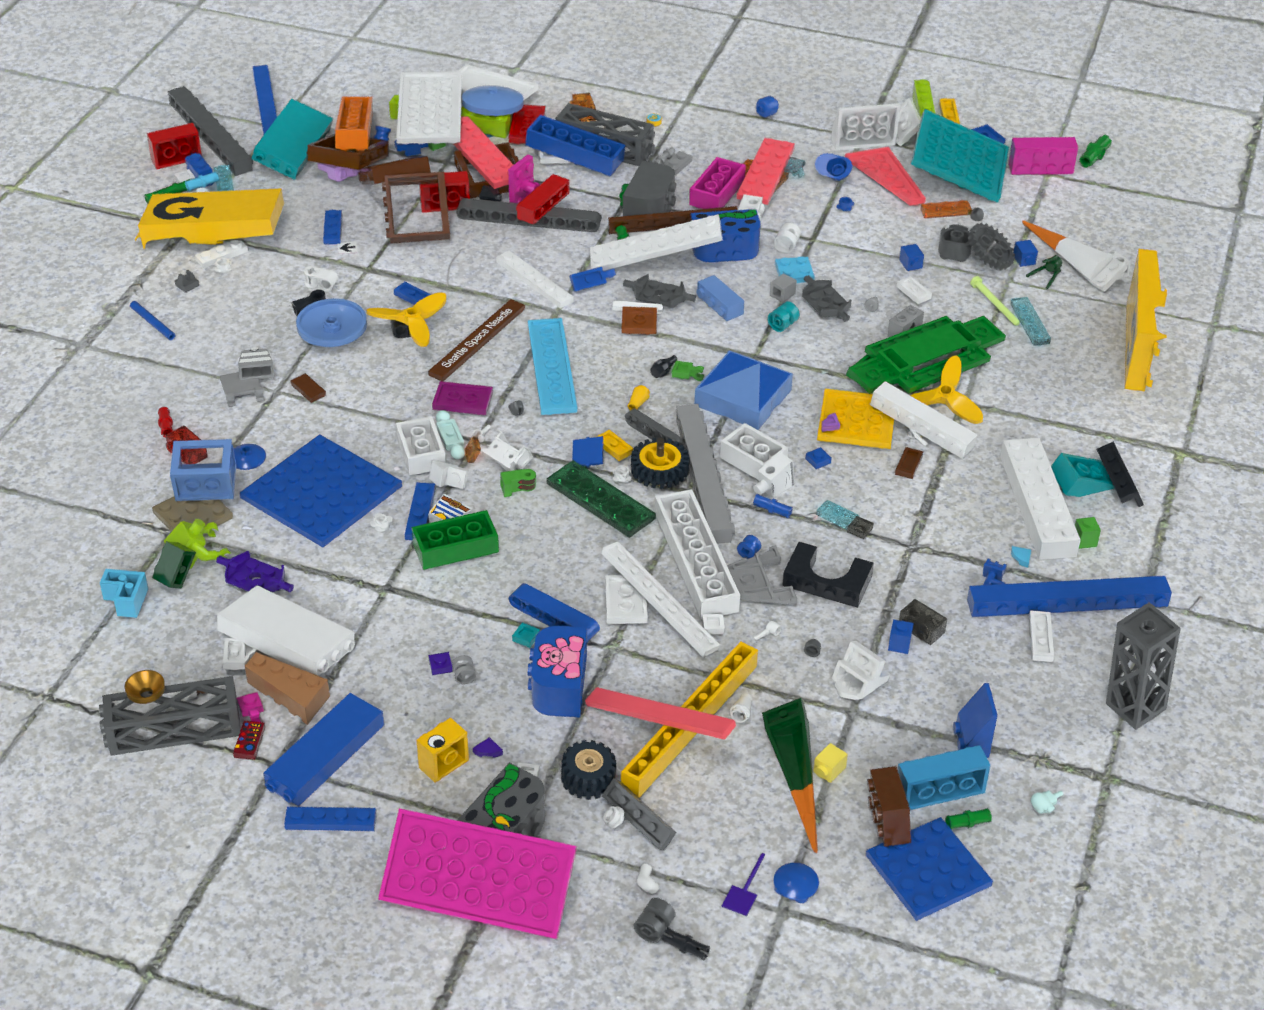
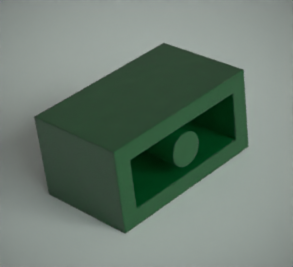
M166 541L159 561L154 568L152 578L169 588L182 589L196 552L178 542Z

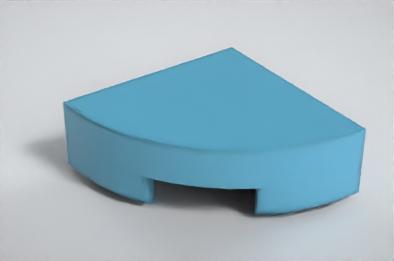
M1012 546L1011 556L1021 566L1028 568L1031 549Z

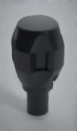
M673 355L670 358L659 359L654 362L650 369L652 376L660 378L667 375L675 361H677V357Z

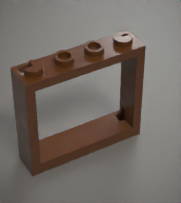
M335 134L308 145V151L306 152L307 161L360 170L388 157L389 141L370 138L368 149L363 151H356V149L343 151L336 149Z
M509 142L494 144L513 165L519 161ZM460 150L454 151V165L457 171H467L470 199L479 197L483 185H491L487 181L475 183L467 167L471 163ZM509 185L499 187V193L509 192Z
M428 156L411 157L365 167L359 170L358 179L362 182V185H375L385 182L386 175L430 173Z
M444 172L385 176V182H382V191H386L383 203L388 211L384 214L385 223L389 222V228H386V237L390 238V244L450 239ZM438 183L442 231L395 234L390 186Z

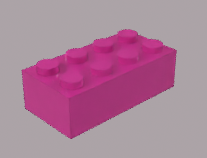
M1075 137L1012 138L1008 161L1011 175L1074 174L1078 153Z
M716 157L691 186L689 205L702 209L724 207L741 186L745 178L746 165Z

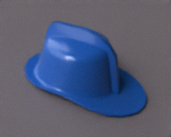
M824 153L817 157L815 168L819 174L830 177L835 181H840L848 177L852 171V163L846 157Z

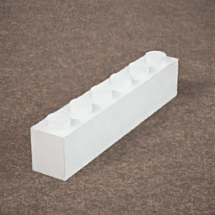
M886 381L873 393L870 402L872 407L908 428L914 429L915 432L963 459L973 449L978 436L976 433Z

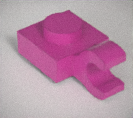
M258 692L237 697L242 716H249L251 721L261 722L259 718L260 712L264 711Z

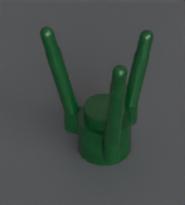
M1057 255L1043 260L1042 262L1046 264L1026 274V277L1034 275L1045 268L1048 272H1055L1046 286L1048 290L1057 275L1062 271L1060 269L1062 260Z

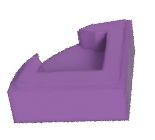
M836 413L828 415L822 421V432L840 430V423Z

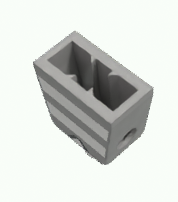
M252 347L250 350L241 351L238 363L240 380L274 378L273 361L267 349Z

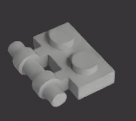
M670 147L662 155L656 157L653 163L672 167L676 176L692 162V155L681 151L675 154V149Z

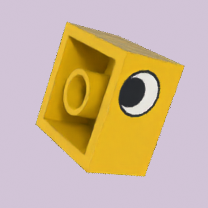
M451 717L439 723L429 732L422 734L416 740L419 769L435 783L469 761L467 731Z

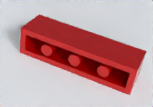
M552 174L517 204V219L534 225L570 193L569 179Z

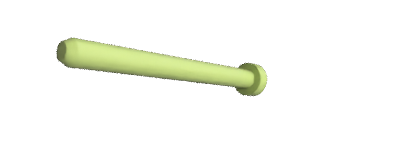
M975 276L970 282L971 286L978 288L1014 325L1018 326L1020 324L1019 320L982 283L983 280L979 276Z

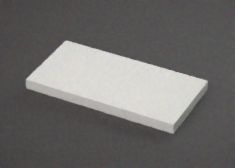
M468 64L458 70L462 71V95L465 91L474 87L494 85L514 89L520 92L525 100L539 90L537 83Z

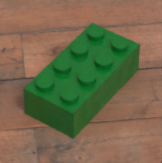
M487 510L411 527L413 546L423 570L499 552L498 534Z

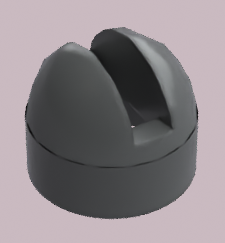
M979 207L974 208L971 211L970 218L973 221L983 220V210Z
M521 400L508 405L510 412L515 416L521 415L524 411Z
M816 639L808 640L804 647L805 654L810 657H817L820 654V642Z

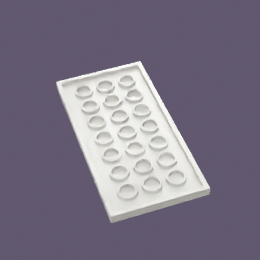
M462 71L401 72L397 143L454 144L461 142Z

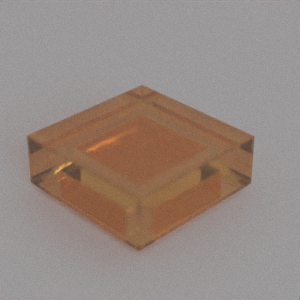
M471 437L465 448L467 462L474 463L481 452L478 438Z

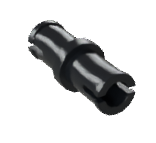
M671 928L665 930V933L672 938L663 934L662 942L679 948V951L684 954L688 952L702 960L708 957V955L700 950L709 953L710 946L694 940L691 935L680 934Z

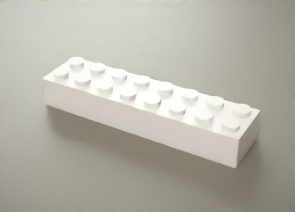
M1040 438L1003 440L1000 458L1038 559L1077 557L1080 538Z
M693 490L655 496V515L700 619H702L703 614L726 615L739 612L740 593Z

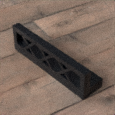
M1114 441L1097 448L1096 450L1122 504L1135 498L1138 507L1143 506L1144 504Z

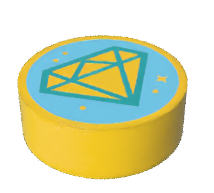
M655 113L647 115L646 123L654 124V127L659 126L662 123V117Z

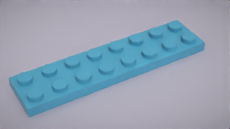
M562 318L528 320L541 415L576 413L577 402Z

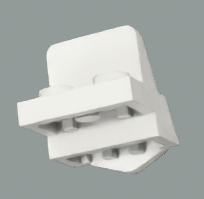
M850 641L844 660H838L832 676L840 698L854 701L864 699L865 696L886 683L890 678V673L883 669L885 660L857 641Z

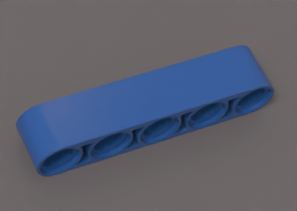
M522 583L508 598L514 608L548 626L587 627V643L600 630L598 622L593 618L526 583Z

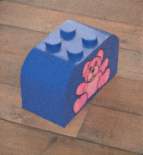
M546 627L537 634L534 648H530V661L532 662L528 663V676H531L528 679V690H532L533 707L539 713L547 716L580 718L587 661V627Z

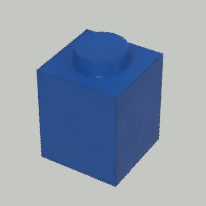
M1032 241L1015 242L1013 253L1019 266L1036 265L1038 250Z
M917 244L901 246L899 260L907 271L922 269L924 254Z
M893 619L888 651L909 653L914 623Z

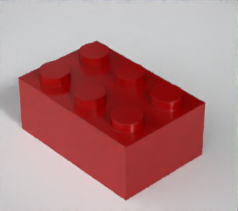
M193 123L147 133L151 161L156 170L186 163L185 158L192 154L199 153L202 156L199 133Z
M467 171L444 173L448 211L457 210L462 199H470ZM438 183L419 184L422 213L440 211Z

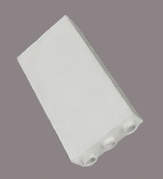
M258 585L217 614L218 631L252 648H256L270 657L317 676L326 672L329 667L338 662L348 652H351L355 646L354 631Z

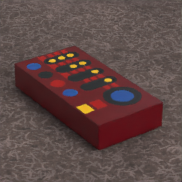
M244 720L233 751L234 758L255 760L266 728L265 722Z

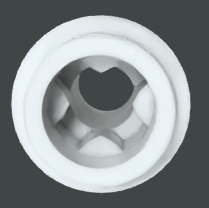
M741 694L740 698L730 708L731 718L735 722L743 723L750 718L752 697L749 694Z

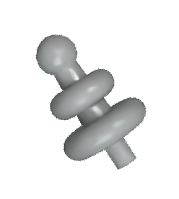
M872 297L865 301L866 310L874 312L878 309L877 297Z

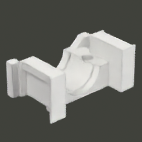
M497 429L499 434L490 445L487 444L488 448H481L483 456L491 461L493 459L496 460L507 471L514 470V467L518 470H523L533 458L530 450L524 445L519 450L508 444L503 432Z

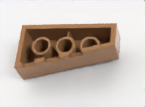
M258 652L245 665L248 684L265 696L269 695L278 705L282 704L292 715L302 718V722L307 725L330 697L328 679Z

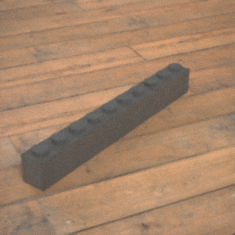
M185 86L168 91L170 105L187 124L193 123L199 137L235 176L253 171L252 156L247 154L238 141L234 140L232 135L225 130V127L221 126L218 120L212 116L210 111L208 112L191 91Z

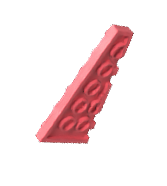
M889 147L845 154V157L851 161L852 165L908 205L925 203V196Z

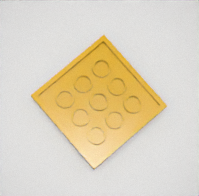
M825 389L817 440L891 449L894 419L870 405L873 394ZM836 413L840 423V430L822 432V421L828 415Z

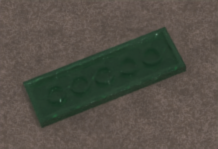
M574 460L547 478L549 486L629 538L656 519L654 511Z

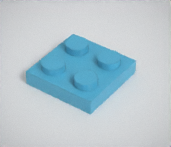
M808 257L775 259L778 276L784 273L797 280V283H805L804 277L806 275H810L814 280L815 276Z

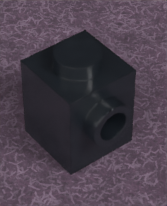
M483 185L479 200L501 202L502 194L499 193V188L494 189L492 186Z

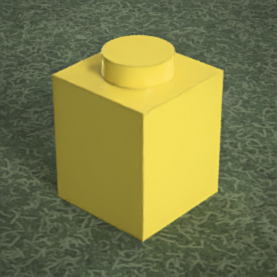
M830 743L815 757L813 772L831 783L846 768L848 754Z

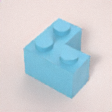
M105 569L100 581L103 600L114 601L117 616L137 618L148 592L145 572Z

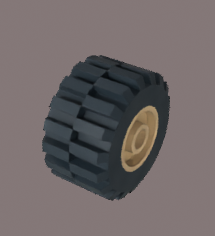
M582 740L581 743L575 742L573 747L569 746L562 756L561 782L564 783L563 787L565 790L569 789V793L572 796L577 794V798L582 799V796H585L586 800H591V796L598 799L600 794L605 792L613 778L615 779V754L611 753L609 747H604V743L600 742L598 744L595 740H591V742Z

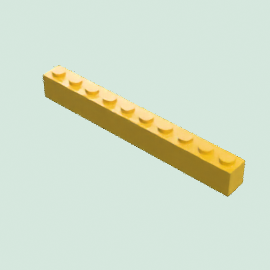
M740 641L681 707L714 715L757 667L758 650ZM663 725L621 771V782L640 798L697 733Z

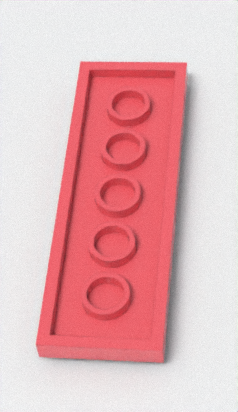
M764 138L740 186L737 199L742 200L744 194L763 197L762 204L768 205L795 149V143Z

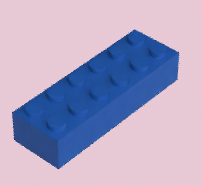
M540 115L527 129L525 143L526 146L532 149H537L546 154L609 176L623 162L626 146Z

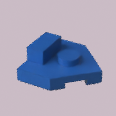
M397 140L394 141L396 150L404 151L405 156L421 154V148L428 147V143L402 144L397 143Z

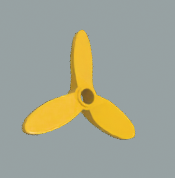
M437 292L423 298L413 307L407 309L369 308L366 309V313L372 317L396 320L408 325L409 334L418 346L426 347L430 342V334L424 319L438 312L445 305L447 297L445 293Z
M956 355L950 357L946 362L939 387L910 395L925 405L946 404L953 413L970 423L979 424L983 422V414L980 408L967 396L955 391L960 381L962 366L960 358Z

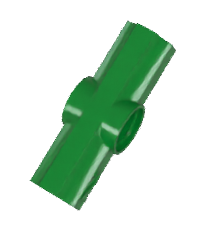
M1104 134L1094 143L1090 142L1086 151L1079 160L1082 167L1088 168L1097 159L1102 160L1105 151L1112 143L1108 135Z

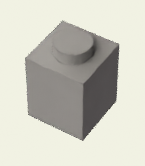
M783 273L771 282L770 296L782 303L796 294L797 280Z

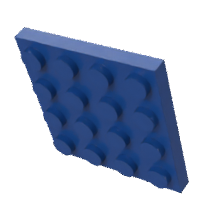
M941 817L912 829L911 843L885 847L881 843L866 850V857L916 921L991 887L993 883L990 876Z

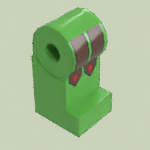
M531 469L500 472V486L504 497L512 496V492L534 490L536 487V472Z

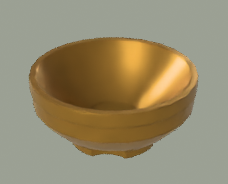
M153 670L138 671L126 680L124 686L125 693L135 703H152L159 699L165 691L164 678L159 672ZM150 691L153 693L149 697H141L143 692Z

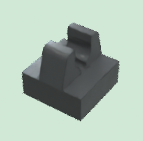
M186 270L187 274H179L178 279L174 280L175 286L185 293L199 286V280L189 270Z

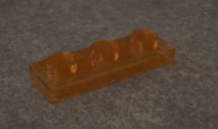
M968 200L921 204L920 210L925 219L971 215L972 208Z

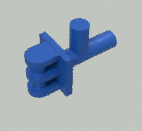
M988 558L983 566V576L986 577L983 585L1006 584V582L1002 581L1007 564L1001 565L998 561L991 562V559Z

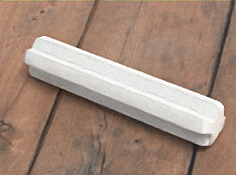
M616 300L612 304L614 311H622L623 307H657V314H662L663 312L662 304Z

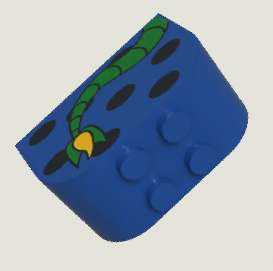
M757 209L691 213V221L719 214L723 241L692 248L693 254L698 260L703 262L742 261L753 259L758 255L761 222Z

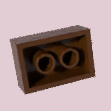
M897 767L870 769V779H867L868 791L871 792V796H868V805L870 810L873 809L872 818L873 823H877L876 831L878 838H882L884 847L911 843L910 807Z

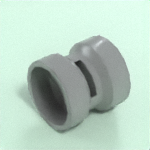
M467 655L456 657L452 661L456 682L463 685L473 682L476 678V673L471 657Z

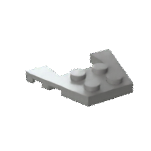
M776 545L769 547V550L766 552L759 551L755 553V556L752 558H743L727 565L740 593V600L797 604V596L793 586L772 589L763 565L780 563L781 556Z

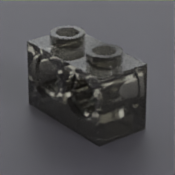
M916 599L900 611L899 620L914 623L912 634L929 645H932L946 631L947 618Z

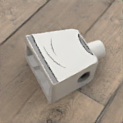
M780 451L759 469V482L753 486L755 493L761 495L765 492L769 496L775 497L794 486L793 460Z

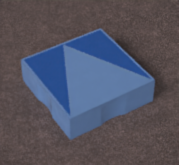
M729 350L696 387L694 404H698L701 409L726 416L741 424L746 423L759 430L770 417L773 409L792 390L793 373Z

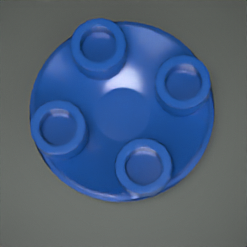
M802 863L785 864L774 874V891L798 903L807 902L808 898L813 896L819 887V878L816 872L811 867Z

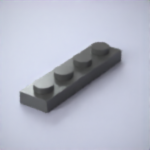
M613 778L602 797L612 806L622 808L624 810V817L659 850L665 851L677 832L620 780Z

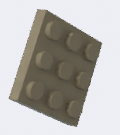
M171 497L152 507L153 513L171 532L181 521L193 523L195 519H200L205 523L206 527L211 522L219 526L233 519V513L220 500L175 501V497Z

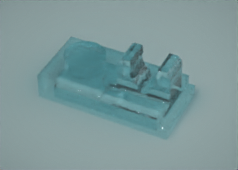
M790 157L784 172L792 173L793 176L798 174V177L801 178L805 174L803 167L806 165V162Z

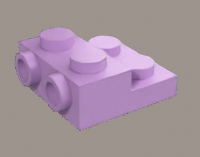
M317 163L318 169L325 171L328 174V178L336 182L343 181L347 177L356 176L359 170Z

